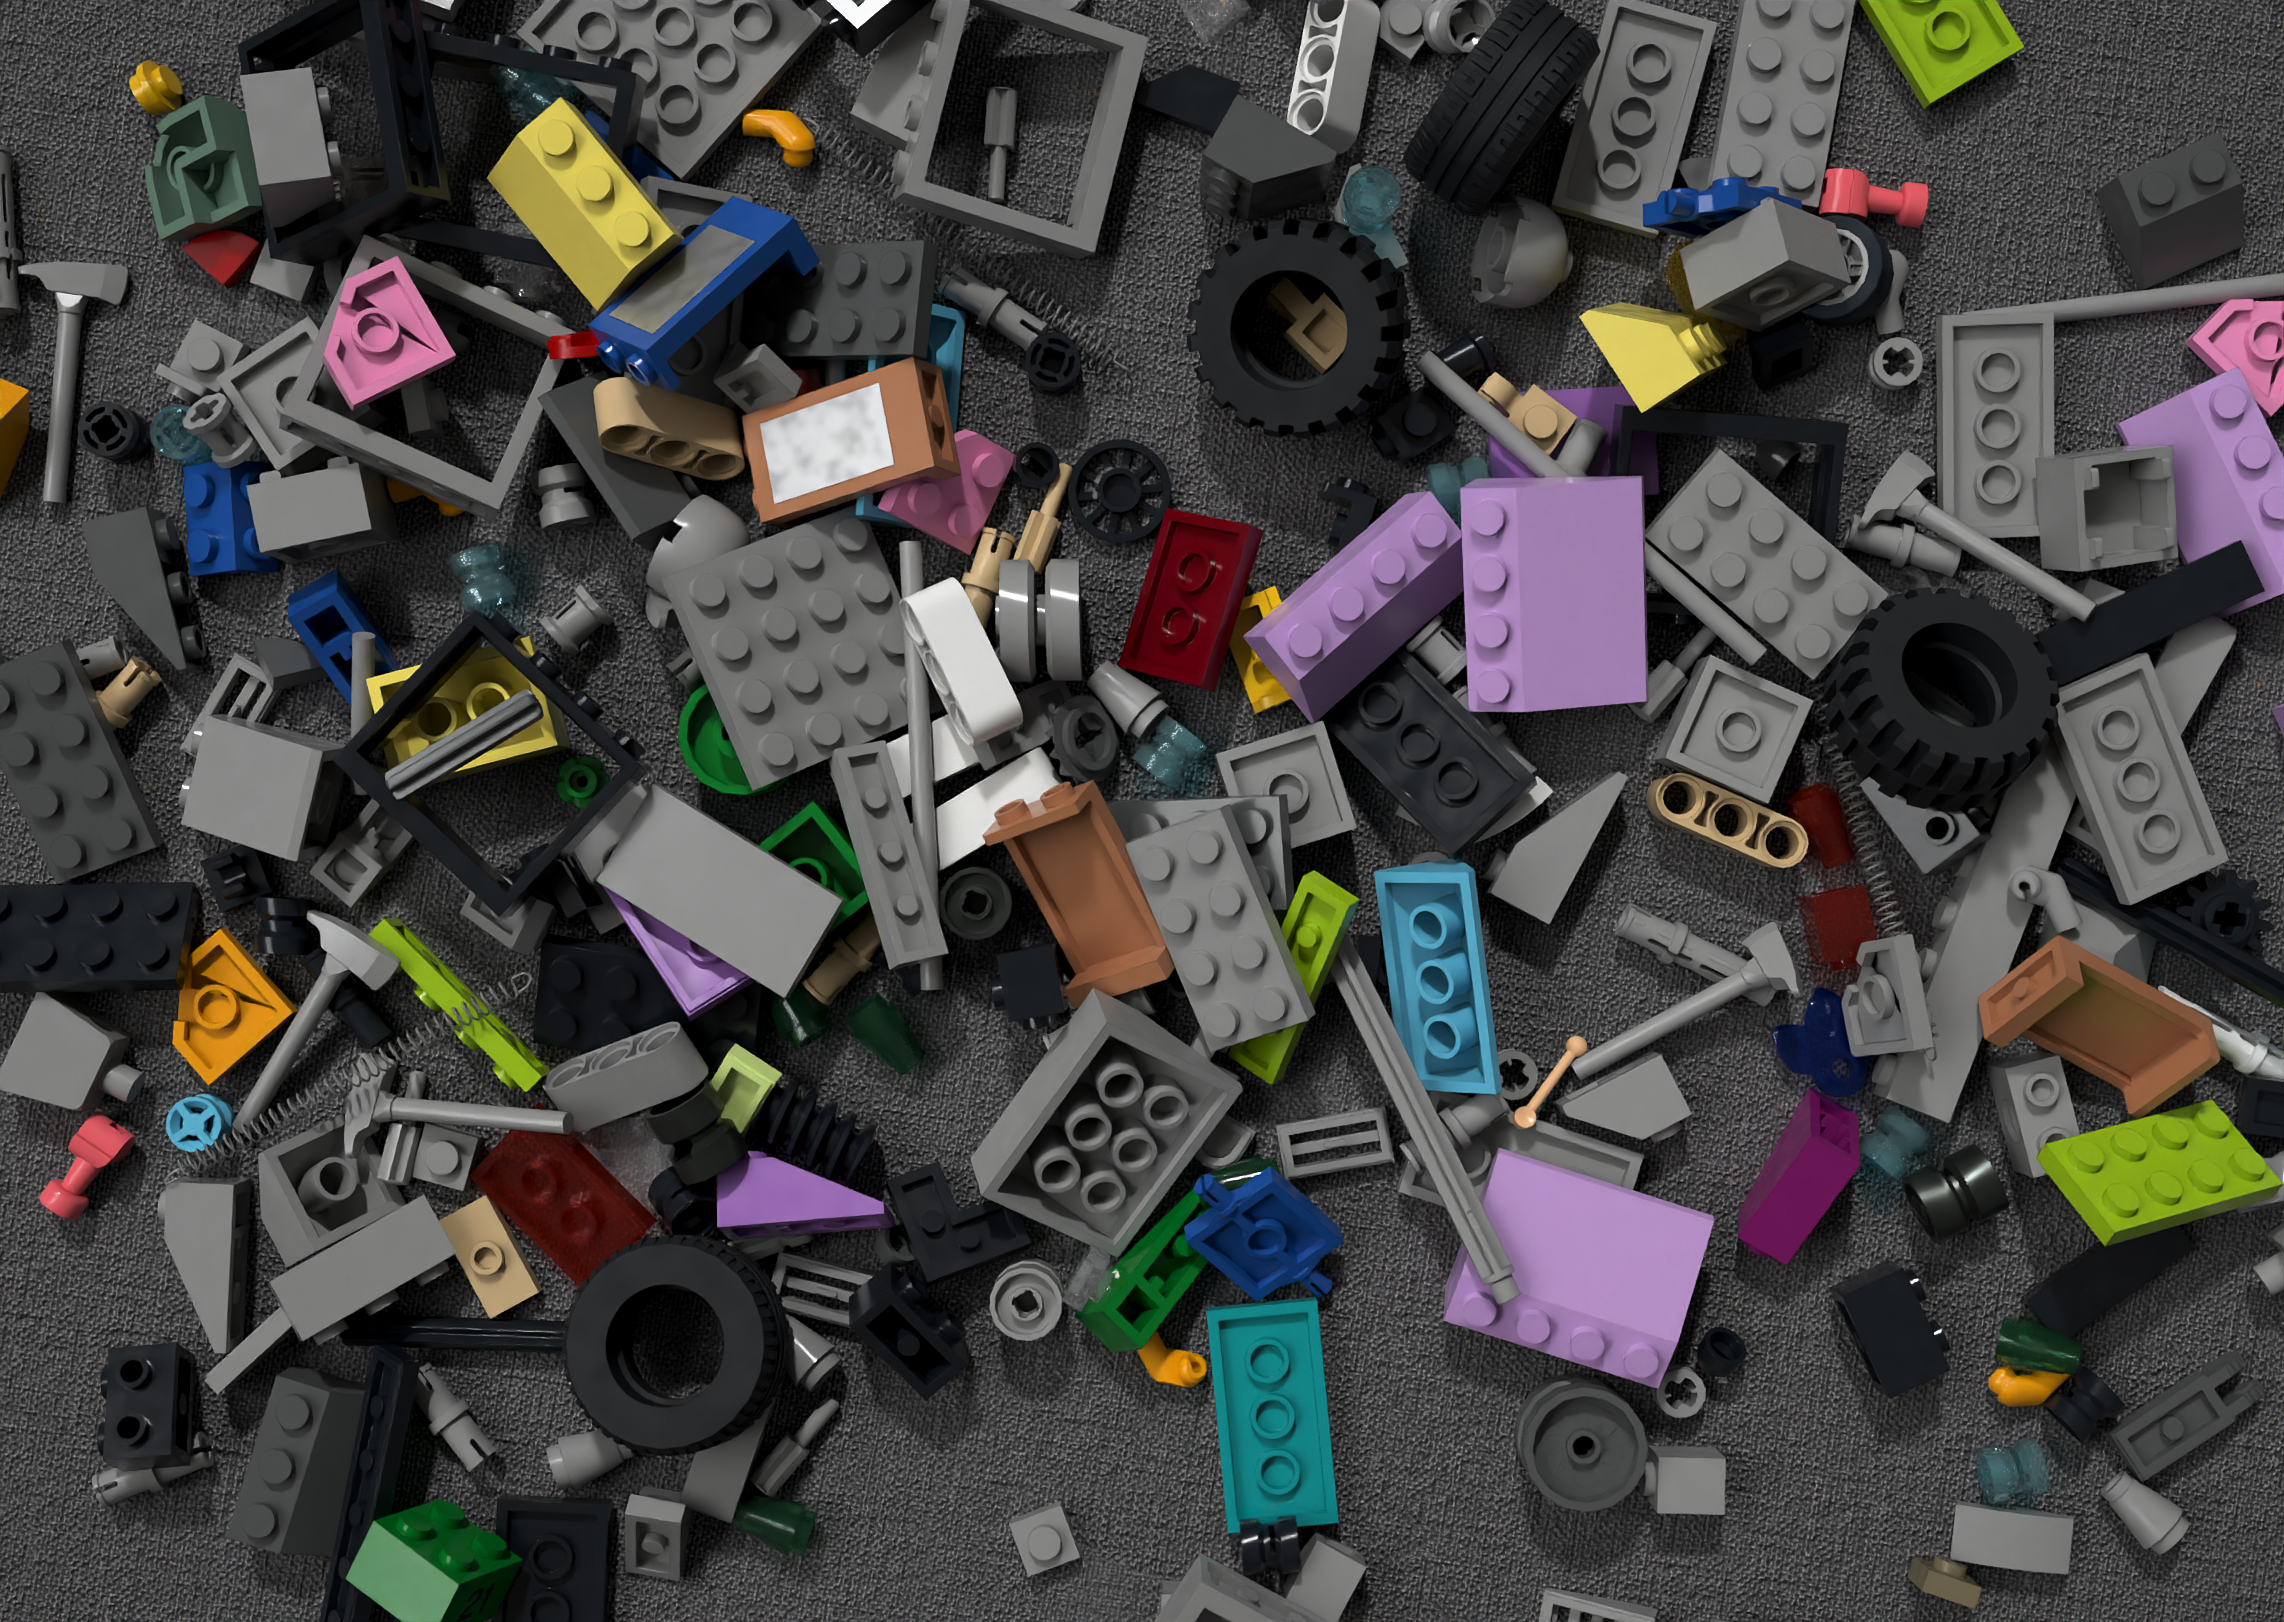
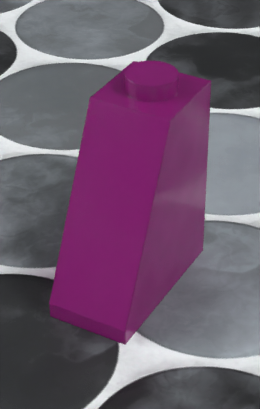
M1810 1087L1739 1209L1738 1238L1753 1253L1765 1258L1771 1256L1785 1265L1788 1264L1861 1165L1858 1114Z

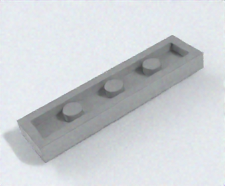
M882 740L834 749L832 757L828 758V763L889 969L893 970L944 957L949 952L886 741Z

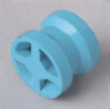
M208 1093L187 1097L177 1102L170 1109L166 1119V1132L171 1142L179 1149L187 1152H195L196 1149L204 1151L205 1144L214 1148V1139H218L222 1144L224 1143L223 1134H227L229 1137L232 1135V1129L234 1128L232 1123L235 1120V1113L230 1103L221 1096ZM210 1118H212V1119L210 1120V1126H209V1130H210V1131H207V1130H206V1128H207V1120H209Z

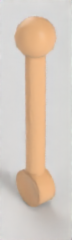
M1573 1036L1567 1040V1051L1527 1106L1519 1107L1514 1112L1512 1121L1516 1128L1528 1130L1535 1124V1112L1573 1060L1586 1053L1588 1046L1583 1037Z

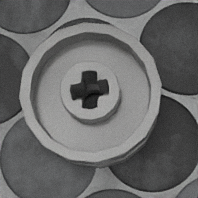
M1079 558L1050 560L1045 571V594H1037L1036 572L1029 559L1000 561L999 596H996L995 599L997 647H1000L1001 666L1009 682L1033 681L1038 669V647H1046L1047 671L1054 682L1082 681V607Z

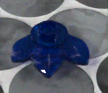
M1822 987L1817 988L1809 999L1804 1015V1025L1786 1024L1775 1026L1772 1028V1041L1781 1061L1789 1070L1798 1074L1812 1076L1815 1085L1829 1096L1847 1097L1862 1088L1868 1074L1867 1062L1875 1055L1854 1057L1851 1054L1841 1005L1842 998ZM1835 1059H1841L1847 1063L1849 1074L1845 1079L1838 1078L1833 1073L1832 1064Z

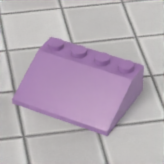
M1644 476L1475 479L1460 488L1469 712H1533L1648 701Z
M1498 1148L1479 1199L1515 1270L1511 1274L1521 1294L1507 1302L1497 1304L1489 1285H1483L1462 1242L1445 1285L1444 1321L1658 1389L1679 1341L1713 1227L1714 1217L1694 1209Z

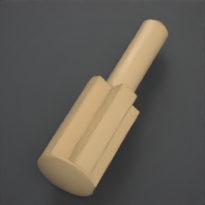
M1064 463L1059 464L1058 473L1049 486L1040 512L1031 511L1013 560L1029 559L1035 568L1036 575H1042L1062 523L1055 517L1073 472L1072 467Z

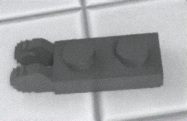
M2229 1351L2216 1360H2212L2203 1367L2201 1372L2195 1371L2105 1431L2136 1479L2141 1482L2146 1481L2234 1423L2235 1416L2249 1408L2259 1399H2262L2261 1397L2264 1396L2265 1391L2259 1381L2254 1379L2239 1384L2235 1389L2225 1393L2222 1398L2219 1397L2214 1389L2245 1366L2246 1362L2239 1351Z

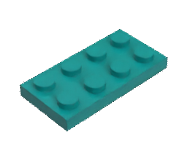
M1316 1297L1206 1307L1228 1534L1239 1533V1519L1257 1518L1261 1523H1271L1278 1516L1295 1515L1297 1527L1339 1523Z

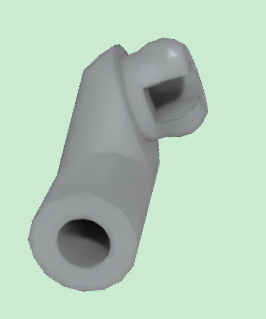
M1889 250L1892 255L1894 271L1889 294L1873 314L1878 334L1893 333L1905 327L1899 297L1907 279L1909 268L1905 256L1896 250Z
M2029 865L2017 868L2009 876L2008 886L2012 895L2018 900L2045 907L2056 933L2069 930L2083 923L2061 875Z

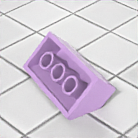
M2239 366L2212 377L2116 424L2115 426L2125 446L2173 445L2178 553L2184 565L2232 542L2242 541L2265 591L2214 614V616L2222 619L2283 594L2284 457Z
M1431 491L1405 494L1243 636L1310 723H1315L1464 591L1462 532Z

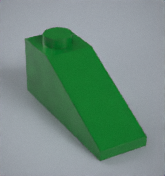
M1194 1187L1104 1276L1074 1315L1113 1353L1142 1349L1208 1262L1203 1255L1186 1242L1184 1226L1212 1207L1194 1192Z

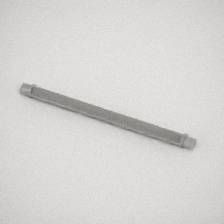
M1346 931L1329 971L1483 1285H1489L1497 1304L1507 1302L1521 1294L1511 1274L1515 1270L1348 931Z

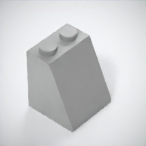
M227 714L206 715L205 723H200L197 726L192 739L191 752L197 756L192 777L189 776L185 779L179 795V808L184 809L181 824L295 862L321 855L329 847L346 773L332 759L346 744L248 721L247 719Z

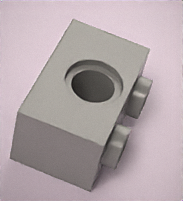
M2038 1050L1986 1064L2013 1171L2032 1178L2047 1175V1172L2036 1160L2043 1146L2046 1143L2080 1135L2060 1055Z

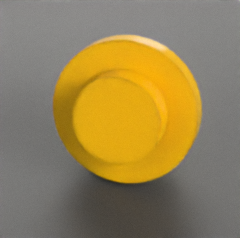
M146 60L137 66L136 74L130 77L129 84L133 95L147 112L154 116H159L163 112L170 114L181 108L182 101L180 95L183 92L182 85L170 68L165 65L159 66L150 60Z

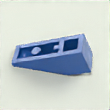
M338 568L289 595L288 620L350 706L353 633L371 632L375 634V676L401 670L370 614Z

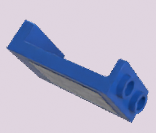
M732 196L688 235L683 242L661 259L588 324V327L600 343L596 347V351L604 363L614 372L620 374L622 371L632 374L647 387L654 384L673 393L681 386V382L669 366L668 359L772 264L805 276L820 260L794 217Z

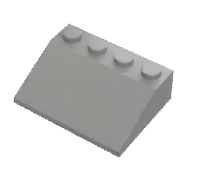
M1093 988L970 1158L981 1196L1118 1258L1243 1091L1242 1085L1139 1010Z

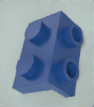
M245 460L231 468H221L214 461L183 467L190 577L210 578L243 572L267 574L277 572L279 569L278 559L260 553L247 491V485L261 483V473L273 471L272 465L266 462Z

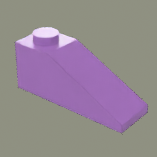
M746 1151L733 1165L717 1174V1228L730 1240L895 1227V1217L884 1202L774 1157H768V1154L764 1152Z

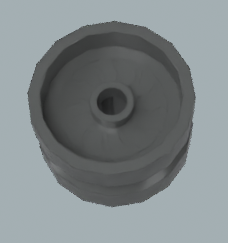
M1570 1373L1549 1378L1530 1391L1517 1412L1513 1436L1518 1458L1541 1493L1559 1506L1583 1512L1612 1507L1628 1496L1642 1477L1648 1453L1643 1424L1617 1390L1597 1377ZM1581 1436L1589 1437L1580 1439L1579 1448L1573 1449V1444L1577 1438Z

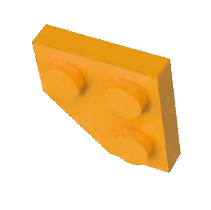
M222 928L188 957L183 989L180 990L178 1021H174L172 1044L207 1085H213L297 1014L298 1009L227 928Z

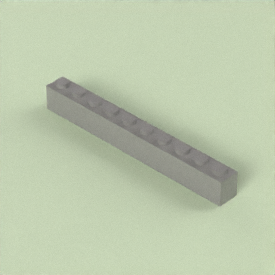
M2092 578L2076 581L2070 585L2072 589L2096 602L2097 605L2125 592ZM2054 605L2052 617L2057 619L2056 624L2073 616ZM2129 653L2119 659H2116L2106 665H2103L2093 671H2090L2065 684L2059 685L2058 689L2070 683H2073L2081 678H2084L2090 674H2093L2099 670H2102L2108 666H2111L2119 661H2122L2128 657H2131L2132 653ZM2053 734L2049 736V742L2011 787L1999 797H1992L1987 804L1982 805L1990 817V820L1984 825L1993 837L1953 865L1952 875L1957 876L1950 896L1942 897L1935 909L1932 926L1937 929L1929 949L1924 947L1919 953L1922 965L1920 975L1923 982V990L1927 993L1925 1000L1930 1003L1927 1007L1933 1013L1932 1022L1936 1024L1931 1031L1932 1033L1940 1034L1935 1038L1938 1049L1936 1060L1930 1061L1927 1059L1923 1049L1880 1054L1872 1072V1081L1876 1083L1872 1094L1947 1123L1951 1120L1984 1035L1978 997L2007 975L2034 904L2018 900L2012 895L2008 886L2009 876L2014 870L2022 866L2031 865L2048 870L2077 796ZM1935 1046L1925 1049L1928 1057H1935Z

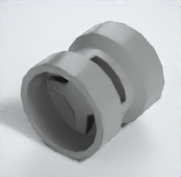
M1436 0L1427 8L1423 17L1422 31L1424 39L1430 48L1438 53H1470L1494 22L1495 15L1493 9L1485 0ZM1449 25L1451 26L1454 34L1451 33Z
M581 463L556 465L530 474L533 492L541 498L542 508L538 515L542 530L569 529L588 524L597 519L593 502L586 498L584 487L588 482V478Z

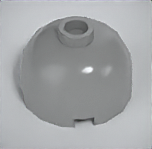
M1507 193L1496 201V203L1505 205L1498 218L1487 215L1480 230L1474 250L1471 277L1481 279L1482 292L1472 291L1474 298L1480 303L1498 308L1518 310L1541 303L1555 290L1558 283H1563L1568 278L1573 264V253L1571 250H1568V237L1562 220L1549 207L1531 198Z
M702 494L693 499L674 519L673 522L682 528L676 534L673 541L670 542L662 537L649 565L647 584L658 595L670 600L661 579L672 573L751 544L749 530L743 520L729 507L708 495Z

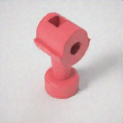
M1827 169L1824 173L1818 217L1840 215L1865 222L1868 213L1894 214L1897 225L1919 228L1924 220L1927 209L1928 186L1922 183L1905 182L1899 191L1870 185L1866 175L1857 169Z
M100 1111L93 1113L84 1122L79 1131L74 1134L69 1143L68 1151L74 1154L76 1158L64 1180L52 1179L39 1196L40 1202L58 1216L69 1220H78L89 1204V1198L84 1192L104 1166L118 1162L129 1154L135 1143L136 1136Z

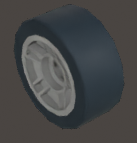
M1840 215L1823 217V219L1835 223L1851 284L1799 312L1818 325L1834 328L1855 325L1874 314L1887 298L1894 277L1892 255L1883 239L1856 218Z

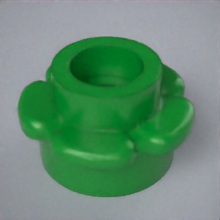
M583 755L580 759L571 757L565 760L558 769L560 780L556 783V789L559 797L565 803L572 802L576 808L584 809L611 778L604 770L603 762L591 755ZM582 776L588 780V784L585 787H580L578 784V779Z

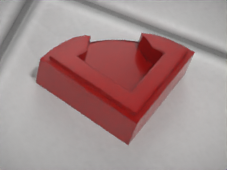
M218 230L196 237L182 251L221 284L230 289L261 253L263 245L245 234L229 230Z
M591 330L551 336V339L547 340L550 359L599 356L596 347L600 343Z

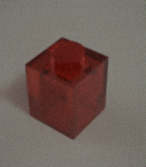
M1848 885L1798 897L1812 961L1820 963L1830 962L1832 971L1860 966L1856 961L1861 942L1877 940L1865 885Z

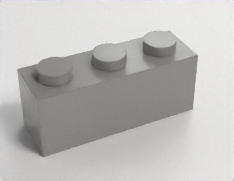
M422 1195L268 1282V1285L300 1342L313 1336L317 1345H320L349 1328L344 1317L362 1307L366 1309L370 1316L400 1299L395 1291V1288L415 1277L421 1287L449 1271L450 1268L445 1259L457 1252L425 1195Z

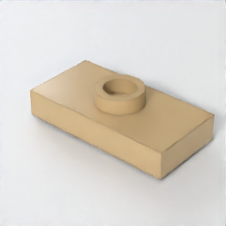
M491 1193L439 1220L457 1252L455 1255L490 1319L543 1290Z

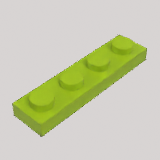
M1315 870L1302 877L1281 927L1313 1007L1360 901L1359 898ZM1307 1021L1231 1045L1227 1056L1270 1085H1273L1283 1078Z
M398 917L383 919L368 934L400 959L401 965L397 973L404 970L418 984L414 988V992L420 1000L435 1012L443 1009L457 1023L455 1026L457 1029L460 1028V1022L453 1013L452 1007L458 1010L461 1019L465 1023H469V1016L461 1005L462 1001L466 1003L470 1014L476 1019L478 1018V1011L471 1002V996L475 998L479 1008L484 1013L488 1012L487 1006ZM491 1010L488 1016L481 1014L479 1021L472 1019L470 1026L462 1024L461 1031L453 1029L459 1039L472 1050L478 1051L482 1048L496 1062L492 1067L494 1073L503 1083L515 1091L519 1087L526 1093L539 1088L546 1076L551 1072Z

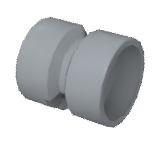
M1022 1257L1011 1261L1000 1271L990 1294L989 1310L995 1325L1005 1335L1016 1340L1032 1341L1045 1336L1056 1326L1062 1313L1065 1288L1058 1271L1050 1263L1036 1257Z

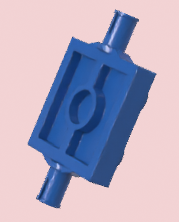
M1721 178L1712 182V189L1704 191L1694 188L1662 191L1657 201L1643 204V227L1694 239L1701 234L1705 236L1761 205L1760 201L1767 197L1802 210V201L1780 195L1779 188L1751 187L1747 186V179Z
M1269 1166L1240 1188L1233 1191H1228L1209 1173L1204 1174V1180L1201 1177L1197 1180L1194 1192L1212 1207L1184 1226L1186 1242L1258 1302L1278 1287L1295 1281L1303 1284L1317 1298L1323 1297L1322 1291L1325 1294L1330 1291L1332 1279L1321 1272L1316 1265L1324 1255L1343 1243L1341 1229L1275 1169Z

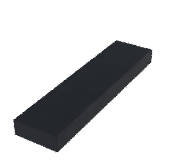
M2235 541L2098 604L2085 623L2072 616L2035 633L2034 636L2039 641V645L2036 648L2040 655L2047 653L2054 670L2050 678L2052 681H2057L2059 686L2265 590L2242 541Z

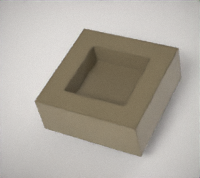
M1935 1555L1933 1562L1913 1557L1907 1578L1923 1592L1975 1609L1982 1587L1966 1574L1968 1567L1958 1561L1941 1555Z

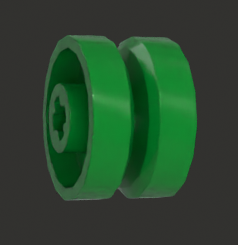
M706 683L691 694L680 715L678 742L685 764L700 782L721 793L757 797L779 790L798 774V772L752 791Z

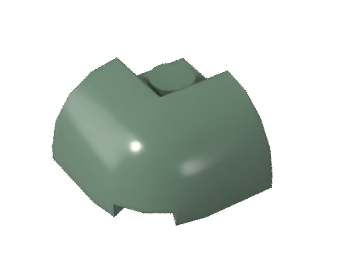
M203 95L168 114L156 125L161 136L156 144L153 166L144 165L146 187L160 241H189L212 231H236L248 226L247 216L263 209L247 114L229 101Z

